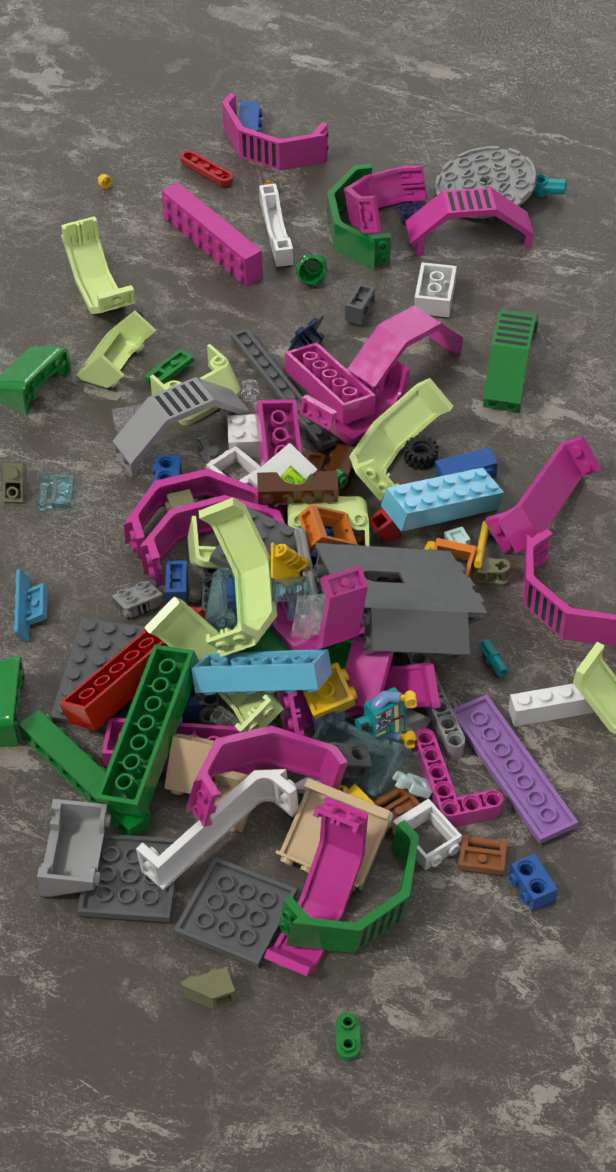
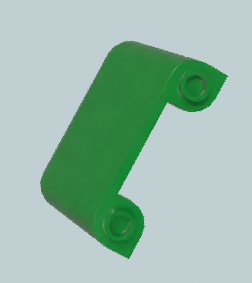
M31 346L26 349L0 375V403L24 415L29 414L32 411V407L29 406L30 401L37 398L36 390L53 374L67 377L71 373L68 349L62 346Z
M21 656L0 660V747H18L19 735L16 733L19 724L17 717L20 688L25 686V673Z

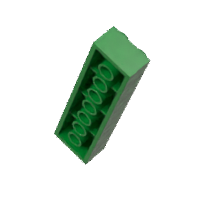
M161 645L153 646L96 796L100 804H107V811L140 817L146 816L171 747L172 737L176 734L194 684L191 668L199 662L194 650Z

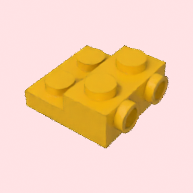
M338 662L331 665L332 675L317 691L305 692V690H302L314 719L333 711L337 714L356 706L354 699L358 698L353 686L348 687L346 681L350 680L345 668L340 669Z

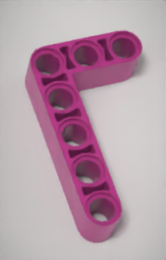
M430 729L419 730L416 733L415 752L424 778L427 779L432 790L430 796L437 809L454 827L498 818L502 813V794L496 790H489L457 797L434 732Z

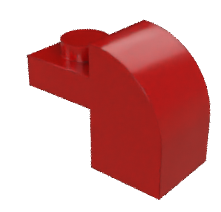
M383 508L369 518V524L383 541H393L403 536L400 529Z

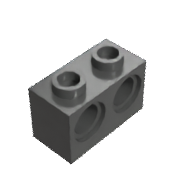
M358 283L345 305V321L362 326L375 304V287Z
M327 742L337 746L348 762L343 778L365 779L372 768L367 745Z

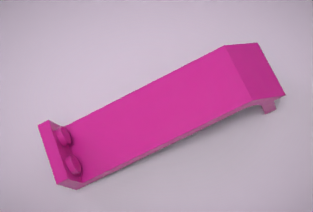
M584 436L560 443L515 507L486 518L485 523L503 553L515 551L517 554L523 550L526 545L527 534L533 538L536 534L542 533L548 528L582 476L599 472L601 466Z

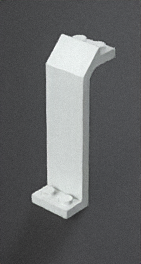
M287 770L253 771L216 804V812L210 816L212 825L203 827L201 822L197 821L161 855L153 847L148 848L144 843L140 844L136 851L141 871L164 891L258 804L270 801L277 804L291 817L295 816L298 811L297 787L291 780L287 779Z

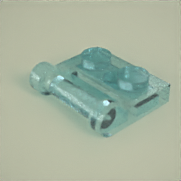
M41 475L39 478L40 493L39 499L36 501V509L45 511L47 508H71L74 475ZM53 484L51 499H47L48 486Z

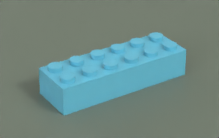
M478 468L386 488L381 507L402 532L498 510L504 491L484 468Z
M328 649L234 652L220 657V653H207L191 668L195 693H204V695H212L216 692H224L226 695L236 692L252 694L256 691L274 693L282 690L285 693H292L297 690L315 692L332 675Z

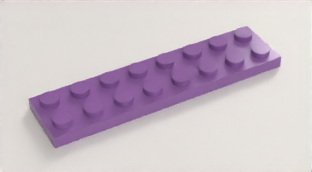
M487 694L452 709L466 740L539 845L578 827L579 822Z

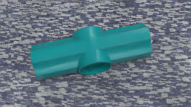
M544 174L536 175V185L532 193L537 197H544L547 194L565 195L567 180L549 179Z

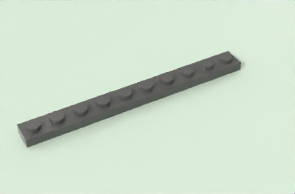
M245 328L231 334V340L279 400H296L299 425L320 452L336 446L337 439L334 436L321 430L299 413L302 401L301 394L250 331Z

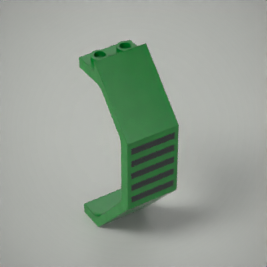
M371 164L354 165L327 192V222L334 251L374 270V266L390 264V233L364 234L343 223L340 219V214L347 207L344 189L362 177L372 174Z
M499 310L489 357L483 407L520 412L533 333H537L538 314Z
M405 820L397 824L391 849L404 863L399 893L357 922L312 918L307 915L292 896H289L283 900L279 921L282 932L288 935L286 946L354 954L403 920L410 897L419 835Z

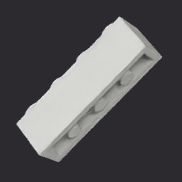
M574 684L511 694L508 708L514 727L595 713Z

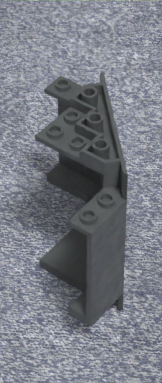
M316 543V549L319 554L314 567V576L317 577V584H321L319 578L360 565L364 574L399 575L403 582H374L366 579L368 589L361 621L364 627L362 646L365 648V655H370L374 652L453 655L455 659H462L470 655L469 625L482 619L483 614L488 613L483 606L485 603L480 593H475L474 583L470 577L465 576V568L461 562L456 561L451 551ZM321 585L322 595L325 599L324 591Z

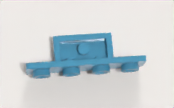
M22 569L16 570L15 624L13 629L16 636L20 637L24 642H28L30 639V625L47 619L48 587L42 583L31 588V578Z

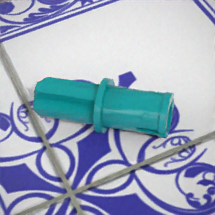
M488 639L482 640L479 643V648L485 655L487 664L492 666L499 678L508 674L509 669L502 661L500 652L495 650Z

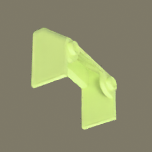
M134 310L103 337L76 376L81 381L104 388H113L119 382V379L124 376L120 370L134 352L139 353L145 346L143 342L155 333L156 329Z
M208 344V367L213 371L200 377V379L231 389L239 398L241 395L240 385L229 361L211 344ZM154 375L150 376L152 395L181 383L173 380L163 384ZM210 407L178 422L182 425H191L220 408Z
M338 497V502L288 504V526L295 529L302 528L298 515L310 504L346 512L351 528L356 531H363L364 546H369L367 503L362 497Z
M192 516L188 534L190 563L196 568L224 569L209 562L210 555L216 547L199 546L196 516Z

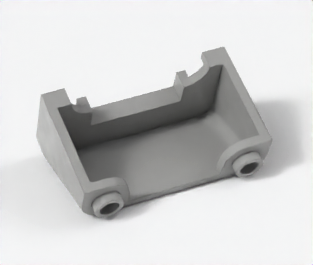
M53 799L51 806L53 816L52 820H50V834L44 863H41L37 874L39 896L53 897L94 890L95 886H99L101 873L98 872L105 828L110 827L111 814L107 813V804Z

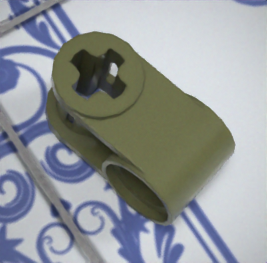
M484 557L481 568H476L473 565L471 579L478 584L506 585L511 580L508 572L510 570V563L506 559Z

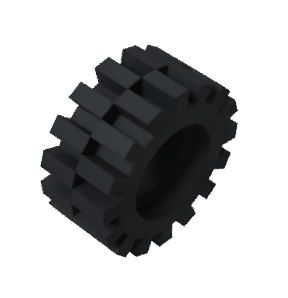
M417 435L416 439L411 437L410 441L407 440L404 445L405 463L410 468L414 466V470L420 468V471H423L424 467L428 470L430 466L433 468L435 461L438 460V444H436L435 440L432 441L431 437L426 439L425 435H422V438H419V435ZM423 451L426 454H417L415 452Z

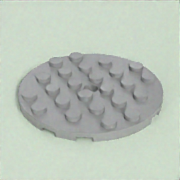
M486 146L463 152L458 155L459 158L447 162L442 167L440 175H437L435 182L436 195L442 191L491 187L520 206L530 197L535 188L536 171L529 157H524L520 151L512 148L508 150L500 149V146ZM489 215V216H476V217H467V218H481V219H486V218H488V217H494V215Z

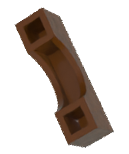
M317 471L314 478L304 484H290L284 481L277 472L257 473L258 504L338 502L337 471Z

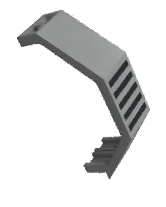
M194 377L148 397L113 440L114 454L131 477L139 475V460L169 425L210 407H218L221 411L226 410L227 416L245 415L250 413V411L231 389Z

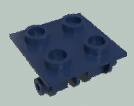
M424 200L415 201V204L401 203L398 207H394L403 216L400 218L401 224L406 225L405 221L425 206L427 202Z
M324 315L318 319H312L305 328L303 326L295 332L296 336L290 341L291 345L288 351L316 342L318 344L321 343L324 335L318 332L317 329Z

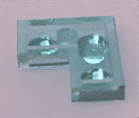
M300 576L272 580L271 601L277 603L288 601L287 620L309 619L310 577Z

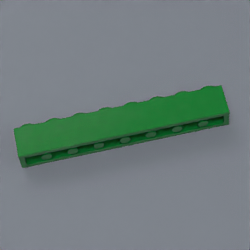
M37 710L20 722L18 725L21 737L90 803H99L96 796L106 769L103 766L99 767L89 753L81 750L77 741L71 740L62 727L58 728L52 718L47 714L44 715L40 710ZM149 809L145 817L107 811V813L111 814V823L123 835L140 836L152 827V815Z

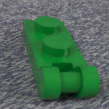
M179 349L148 372L145 376V381L151 384L150 376L154 375L163 384H166L194 362V358L182 349Z

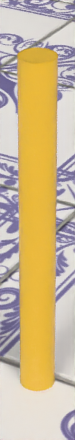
M485 521L482 523L474 561L476 568L482 567L489 532Z

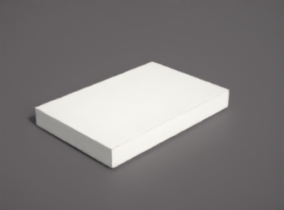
M289 443L248 478V481L257 488V473L277 472L284 481L290 484H304L318 469ZM274 503L272 505L274 507H277L280 503Z

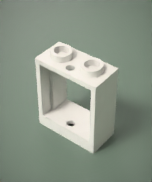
M237 446L225 451L222 455L206 464V469L208 468L225 475L221 471L237 462L250 473L239 481L251 486L253 485L248 481V478L261 468L259 464Z
M429 799L393 820L392 833L394 835L397 824L403 820L412 829L429 820L447 840L446 843L428 854L418 845L416 861L424 870L436 867L444 858L449 855H455L461 848L462 835Z

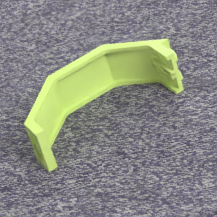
M95 216L61 225V236L75 283L90 313L97 314L135 304L132 285L118 289L109 272L100 243Z
M431 378L417 383L371 424L349 456L355 473L380 501L384 497L386 488L399 485L398 483L394 484L389 478V472H386L394 458L406 444V441H410L411 437L414 438L434 419L451 411L453 408L451 402Z
M234 498L199 511V519L207 522L213 528L235 578L237 625L233 630L229 628L220 630V634L216 636L206 635V643L220 650V657L256 645L277 617L275 581L271 578V557L246 505Z
M173 597L144 627L150 634L160 638L169 647L194 650L199 661L207 653H220V650L206 643V635L216 636L220 632L177 597ZM256 691L252 694L236 692L226 695L224 692H217L234 710L240 721L235 727L241 733L267 727L283 710L274 693Z
M596 642L577 668L573 684L608 730L616 735V675L602 658L605 646Z

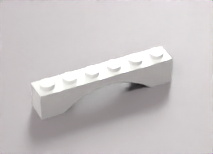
M276 184L260 185V205L276 267L293 265V247L291 239L285 230Z

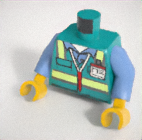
M395 687L380 692L376 697L364 704V716L355 719L357 729L359 731L368 729L375 738L382 737L396 741L401 739L404 740V745L407 748H414L416 741L415 732L407 731L405 734L402 732L406 729V707L415 708L417 706L415 692L410 690L405 695H402V692H399Z

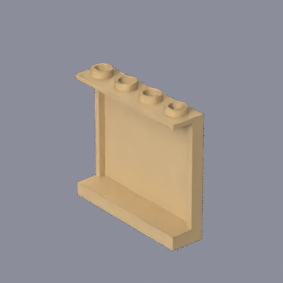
M307 778L304 785L307 790L280 851L276 850V854L281 857V862L293 866V863L299 864L302 871L309 873L320 841L321 817H314L313 814L316 807L323 805L325 796L367 812L368 824L365 856L352 892L355 891V888L362 891L391 823L393 814L387 809Z

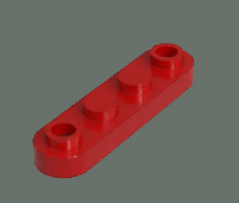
M187 150L181 153V163L220 186L227 187L233 183V174L225 168L194 151Z

